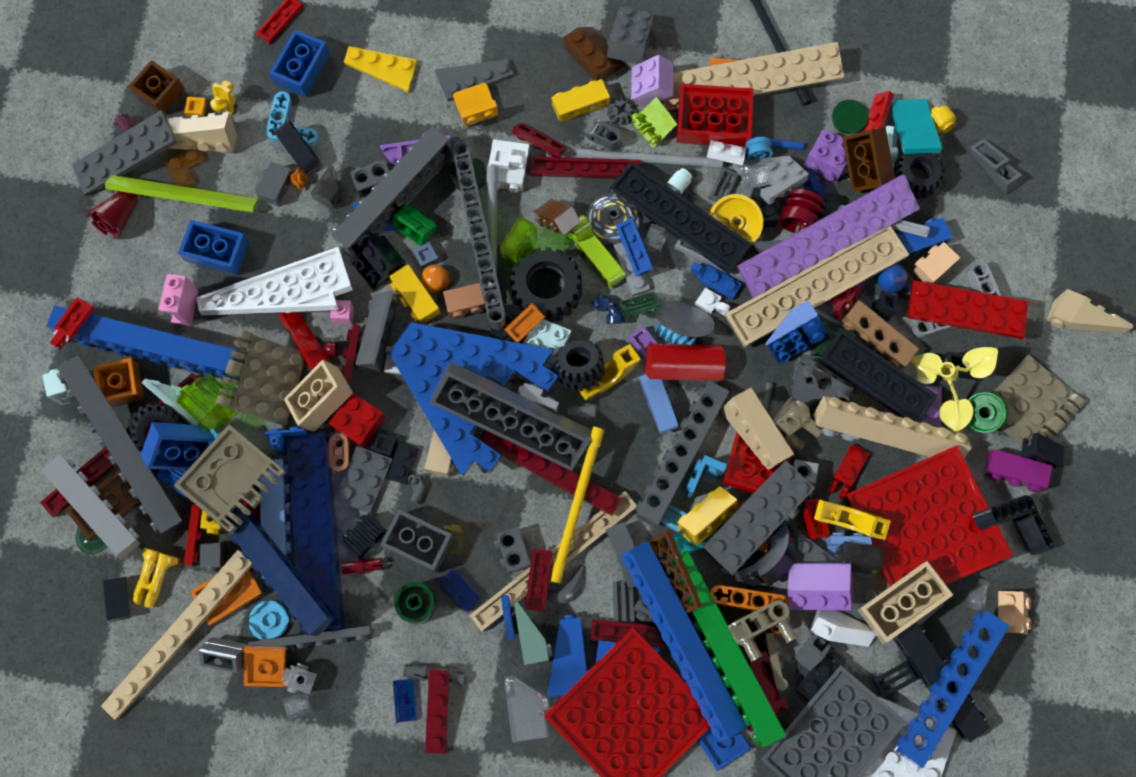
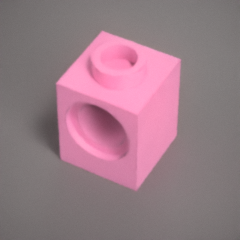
M336 300L338 310H331L330 319L332 322L339 325H353L354 306L352 302Z

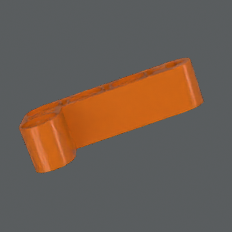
M721 585L713 587L710 591L716 605L757 611L775 600L781 599L789 608L788 599L779 594ZM719 590L721 595H728V591L731 592L729 602H726L728 599L726 597L717 600L713 593ZM739 593L743 596L742 604L734 601V594ZM754 597L762 598V607H757L754 604ZM774 609V614L779 617L780 612ZM773 628L768 630L770 633L773 632L774 635L781 633L780 630L777 631Z

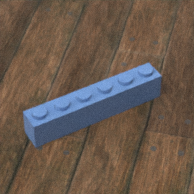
M276 459L272 461L287 473L280 478L272 470L269 469L267 471L279 481L277 484L270 482L265 475L260 479V482L270 490L266 494L260 489V494L264 497L260 502L261 526L290 561V554L293 553V544L289 542V534H292V523L289 522L288 514L292 513L291 503H288V495H291L290 483H287V476H290V465L283 459Z

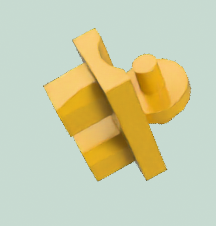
M226 80L221 85L214 83L212 85L214 99L211 101V108L219 113L226 110L232 116L234 112L233 105L236 102V97L231 94L234 90V85Z

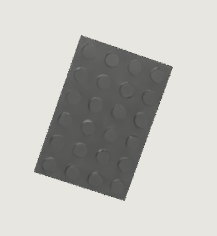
M840 665L784 731L786 738L773 744L761 758V761L779 777H862L907 722Z

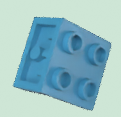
M706 455L703 460L698 459L693 474L696 476L695 478H690L685 490L688 492L687 498H691L702 471L706 472L705 475L709 478H721L727 464Z

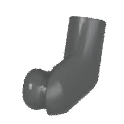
M413 474L408 478V483L414 490L410 501L419 504L425 492V485L420 476Z

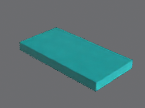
M927 99L892 100L890 110L903 154L941 153L942 146Z

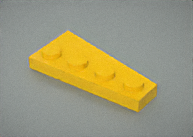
M348 46L344 64L409 94L417 60Z

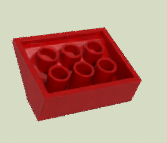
M681 84L676 143L710 145V141L713 140L746 148L745 144L752 136L753 88Z

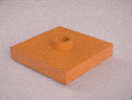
M245 646L244 686L285 687L282 677L286 670V647Z

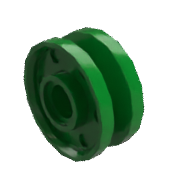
M981 392L968 399L974 410L973 417L968 425L975 431L982 433L993 432L1001 428L1007 421L1009 414L1008 405L1003 397L997 393ZM983 407H988L991 410L989 417L982 415Z

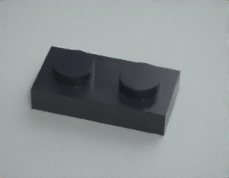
M398 443L387 477L388 480L404 485L407 484L418 450L417 447Z

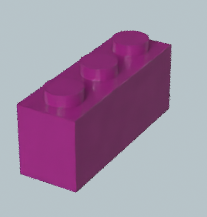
M993 449L988 452L984 475L989 476V479L993 481H1008L1010 486L1028 487V491L1039 493L1048 488L1052 466Z

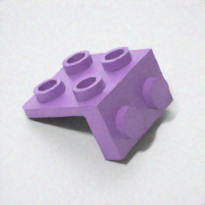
M826 129L822 130L808 155L804 167L812 173L824 176L826 180L837 183L847 163L842 137Z

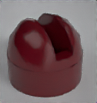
M337 341L325 343L323 346L325 354L337 356V352H335V348L338 349Z

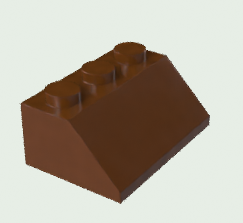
M578 27L564 37V47L592 80H604L625 65L622 60L607 57L608 44L593 27Z

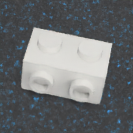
M711 140L707 158L743 165L747 148Z

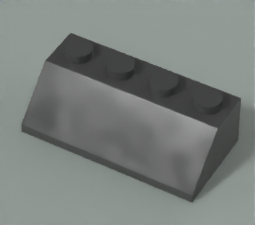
M392 291L376 293L373 296V300L370 299L368 310L370 312L368 317H365L363 325L365 328L364 334H361L359 338V353L356 352L354 363L358 370L381 374L386 347L389 343L399 304Z

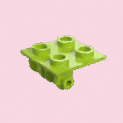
M657 96L639 114L634 113L631 116L632 123L652 148L656 147L678 125Z

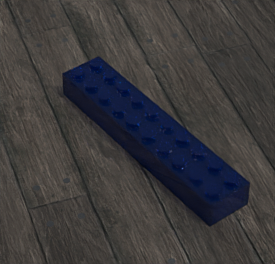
M325 432L286 437L295 567L336 619L323 632L345 629L333 477L329 462V436ZM300 628V634L306 635Z

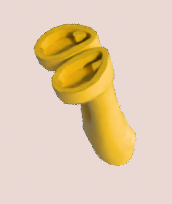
M144 548L142 553L144 564L133 593V603L140 605L145 592L148 591L144 606L146 608H153L158 599L167 569L177 565L180 558L150 548ZM158 560L153 579L150 583L151 573Z

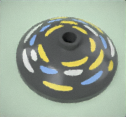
M606 194L594 200L586 213V218L592 226L593 234L601 243L606 245H615L622 242L616 225L630 218L635 219L638 229L641 224L640 212L614 194ZM616 213L617 215L612 217L610 214Z

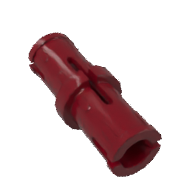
M362 558L359 561L342 562V575L382 571V558L370 560Z

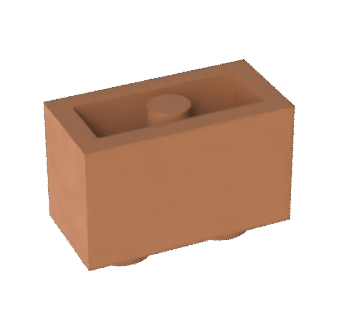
M480 283L443 292L450 318L460 319L464 317V314H480L486 309Z

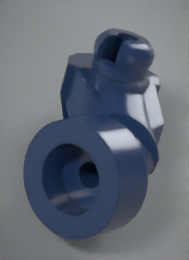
M598 295L596 299H593L592 307L594 309L597 308V311H609V314L606 316V324L625 323V315L620 312L617 304L612 299L604 295Z

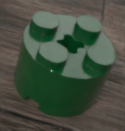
M410 582L400 587L396 592L394 607L398 616L404 621L411 624H422L434 615L437 608V599L434 592L425 584ZM418 598V602H420L419 606L414 607V605L411 604L412 600L416 601Z

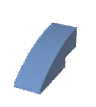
M647 375L640 376V385L660 434L679 428L662 380L649 379Z

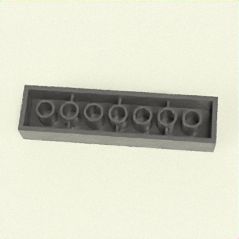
M433 126L422 134L421 139L410 147L409 152L397 161L396 166L384 175V179L379 184L374 185L371 193L361 199L359 206L354 211L348 213L345 221L335 227L331 236L345 252L355 259L367 240L380 236L383 233L382 231L394 219L395 214L409 204L454 156L449 139ZM368 229L372 234L368 235L365 231Z
M451 361L438 382L430 404L571 471L591 438V429Z

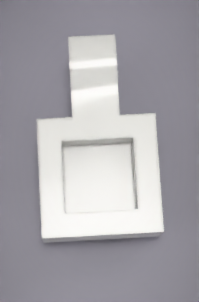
M494 147L490 164L491 166L509 169L510 165L523 168L525 161H523V156L513 155L512 149Z
M707 288L703 290L695 305L710 314L715 310L725 316L730 308L729 305L720 302L721 296Z

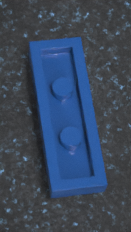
M630 218L616 225L635 275L639 277L654 270L635 219Z

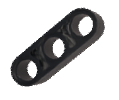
M289 120L274 131L279 141L305 174L321 163L308 143Z

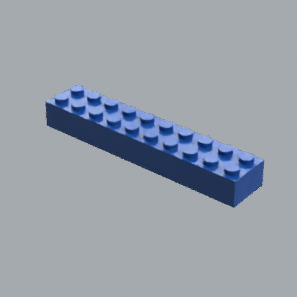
M54 305L46 325L52 330V334L55 331V325L68 308ZM93 314L90 315L73 338V340L78 341V344L89 347L91 344L101 351L111 349L114 350L115 354L125 356V353L137 360L147 358L149 362L157 365L163 362L167 363V366L170 368L178 369L183 367L187 372L194 374L197 371L203 372L204 376L214 378L215 375L220 376L221 380H223V377L238 380L236 377L225 374L229 360L243 363V361L230 356L231 352H238L235 349Z

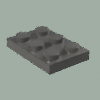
M357 446L334 500L371 514L393 459Z

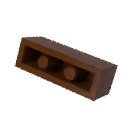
M553 199L548 200L534 211L537 216L535 220L541 227L543 226L547 230L550 229L554 233L557 232L561 235L566 234L581 223L572 206Z

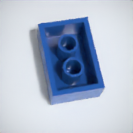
M294 29L269 73L274 84L306 97L330 55L327 43Z
M191 220L178 254L185 262L237 275L249 245V240L243 233Z
M152 422L141 457L147 469L187 471L212 444L215 437L210 432L209 426Z

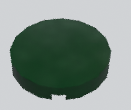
M841 101L833 109L831 115L833 125L841 133L853 134L861 132L867 124L868 111L858 101Z

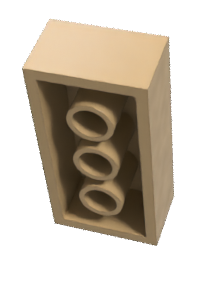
M926 561L860 607L858 612L881 643L884 644L949 599L953 594L928 561Z

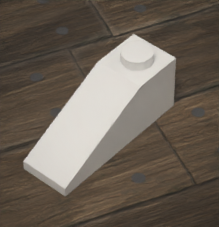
M817 610L810 632L828 641L869 647L876 636L868 625L837 610Z

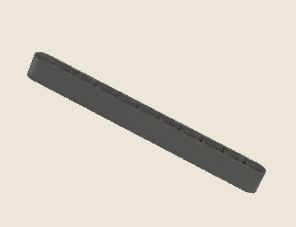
M458 142L453 146V155L490 326L495 330H501L506 326V316L470 150L466 143ZM481 249H486L485 252H479ZM486 265L490 266L488 269H482ZM489 282H493V283H494V284L491 285V286H486V284L489 283ZM492 299L498 300L496 303H489ZM496 316L502 317L498 321L493 320V318Z

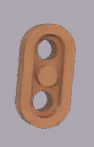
M336 433L329 439V465L335 472L341 473L347 470L350 463V448L348 438L342 433ZM338 441H343L341 447L336 446ZM338 460H343L341 466H337Z

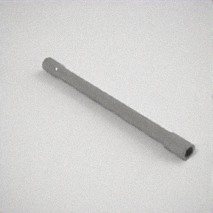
M577 148V158L640 160L641 163L701 166L722 169L723 161L707 157Z
M487 166L488 237L497 274L498 167ZM489 282V283H488V286H491V285H493L494 283H493V282ZM492 299L489 303H496L498 300Z

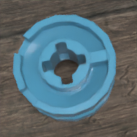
M756 137L748 140L745 144L748 151V160L761 159L767 156L770 158L773 155L771 140L767 137Z

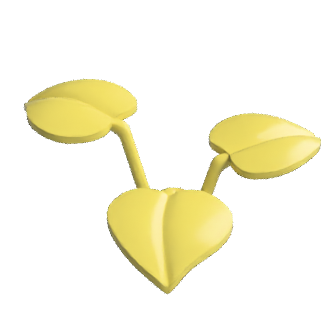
M981 347L967 352L962 359L963 364L967 368L955 367L950 362L943 363L941 358L934 353L914 356L909 361L916 367L917 377L915 379L920 383L932 384L936 381L937 375H939L950 385L955 401H946L941 406L940 418L954 432L964 429L970 423L974 412L969 400H958L953 381L958 378V371H970L974 378L990 376L996 368L998 350L992 347Z

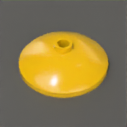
M727 195L719 199L710 210L709 215L751 244L756 242L762 233L764 225L762 211L754 200L745 195ZM737 218L741 220L740 225H736L735 223Z

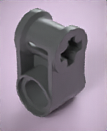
M596 119L593 123V128L586 134L587 139L609 150L619 149L621 146L620 131Z

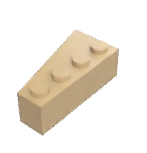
M223 112L222 115L217 116L215 113H210L207 117L192 115L189 119L184 117L167 118L178 142L170 148L233 153L237 134L229 112Z
M752 388L736 395L720 409V412L768 470L794 455Z

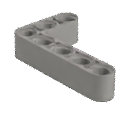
M984 262L975 263L967 274L973 291L1001 296L989 266ZM975 270H978L981 275L976 274ZM982 287L987 288L988 292H985ZM918 320L912 327V334L917 339H924L956 329L957 327L939 326L936 323ZM918 326H923L926 332H922Z

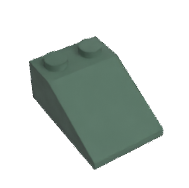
M515 602L514 607L524 665L531 666L550 662L549 657H553L551 645L546 643V640L520 604Z

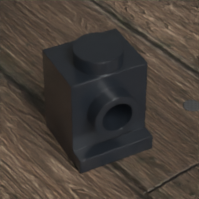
M881 291L880 297L873 302L871 309L884 321L888 322L898 313L899 297Z

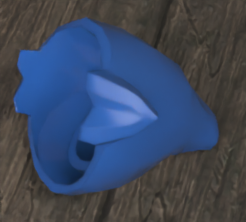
M898 263L874 275L879 287L887 293L894 294L902 290H910L907 271Z

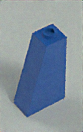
M576 614L565 615L564 619L560 620L548 697L563 696L587 672L581 619L576 618Z

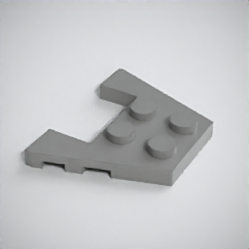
M790 156L744 160L743 165L733 163L732 167L740 176L758 171L772 185L761 189L760 196L768 204H772L778 196L780 198L783 197L787 190H794L805 183L809 177V174Z

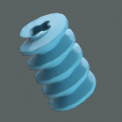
M661 323L655 329V332H660V337L666 336L665 341L667 343L672 341L671 344L695 345L697 337L690 339L689 336L677 334L664 327Z

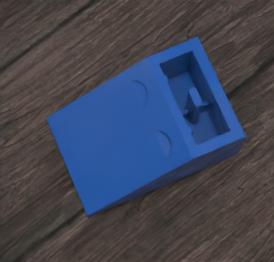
M807 300L790 310L768 339L766 345L777 363L781 364L796 354L805 351L815 343L821 342L829 335L811 303Z

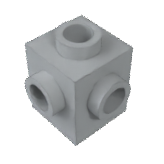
M297 663L296 667L290 665L289 669L286 668L283 674V685L288 687L287 691L299 695L300 691L310 694L317 674L308 671V666Z

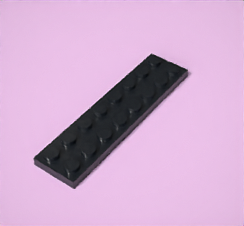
M632 161L609 188L612 194L729 275L752 246L749 241Z

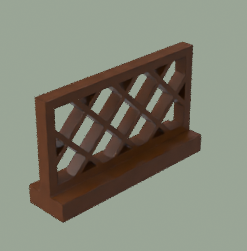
M671 530L650 540L649 544L671 585H674L673 589L686 614L703 607ZM665 537L669 544L668 548L664 546ZM663 552L667 554V560L662 558ZM673 558L675 559V561H676V563H677V564H676V567H675L674 565H672V559H673ZM671 570L675 572V579L670 577ZM681 577L683 578V580H684V582H685L684 585H682V584L680 583V578H681ZM679 589L683 592V598L678 596ZM689 596L691 597L694 606L688 603Z

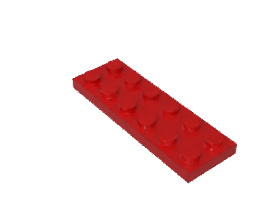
M914 280L911 286L907 318L1023 339L1025 337L1029 301Z

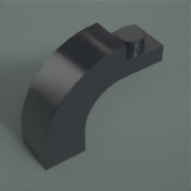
M787 523L779 526L770 535L771 548L767 556L759 563L739 571L740 578L749 588L763 581L768 586L776 583L793 565L798 545L796 535Z

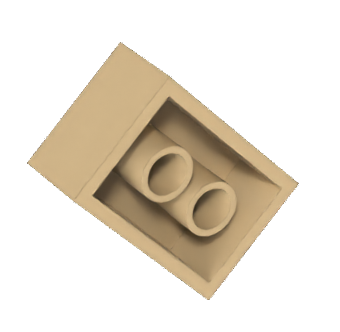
M322 360L284 398V401L297 425L315 432L353 392L339 368Z

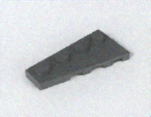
M507 59L435 69V74L447 101L454 100L453 94L455 92L482 83L490 86L514 77Z

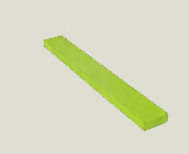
M111 175L105 182V189L240 211L254 212L258 204V198Z

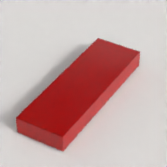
M285 0L256 32V35L271 44L304 7L303 4L297 0Z

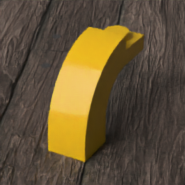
M629 344L613 354L612 358L605 364V375L602 381H598L596 387L592 386L590 390L583 389V391H580L585 401L598 393H603L620 382L638 365L641 359L632 346Z
M819 500L814 517L815 520L842 526L883 540L886 539L891 522L888 519L865 511Z

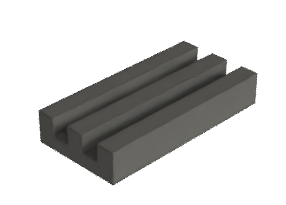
M723 167L708 199L715 202L721 199L732 175L734 178L725 196L730 195L739 174ZM724 173H728L718 196H714Z
M625 581L613 582L614 622H635L633 589L629 590L630 618H626L625 586H627V583ZM617 586H621L622 618H618Z

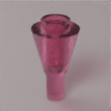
M122 113L114 119V126L122 132H126L134 127L129 114Z

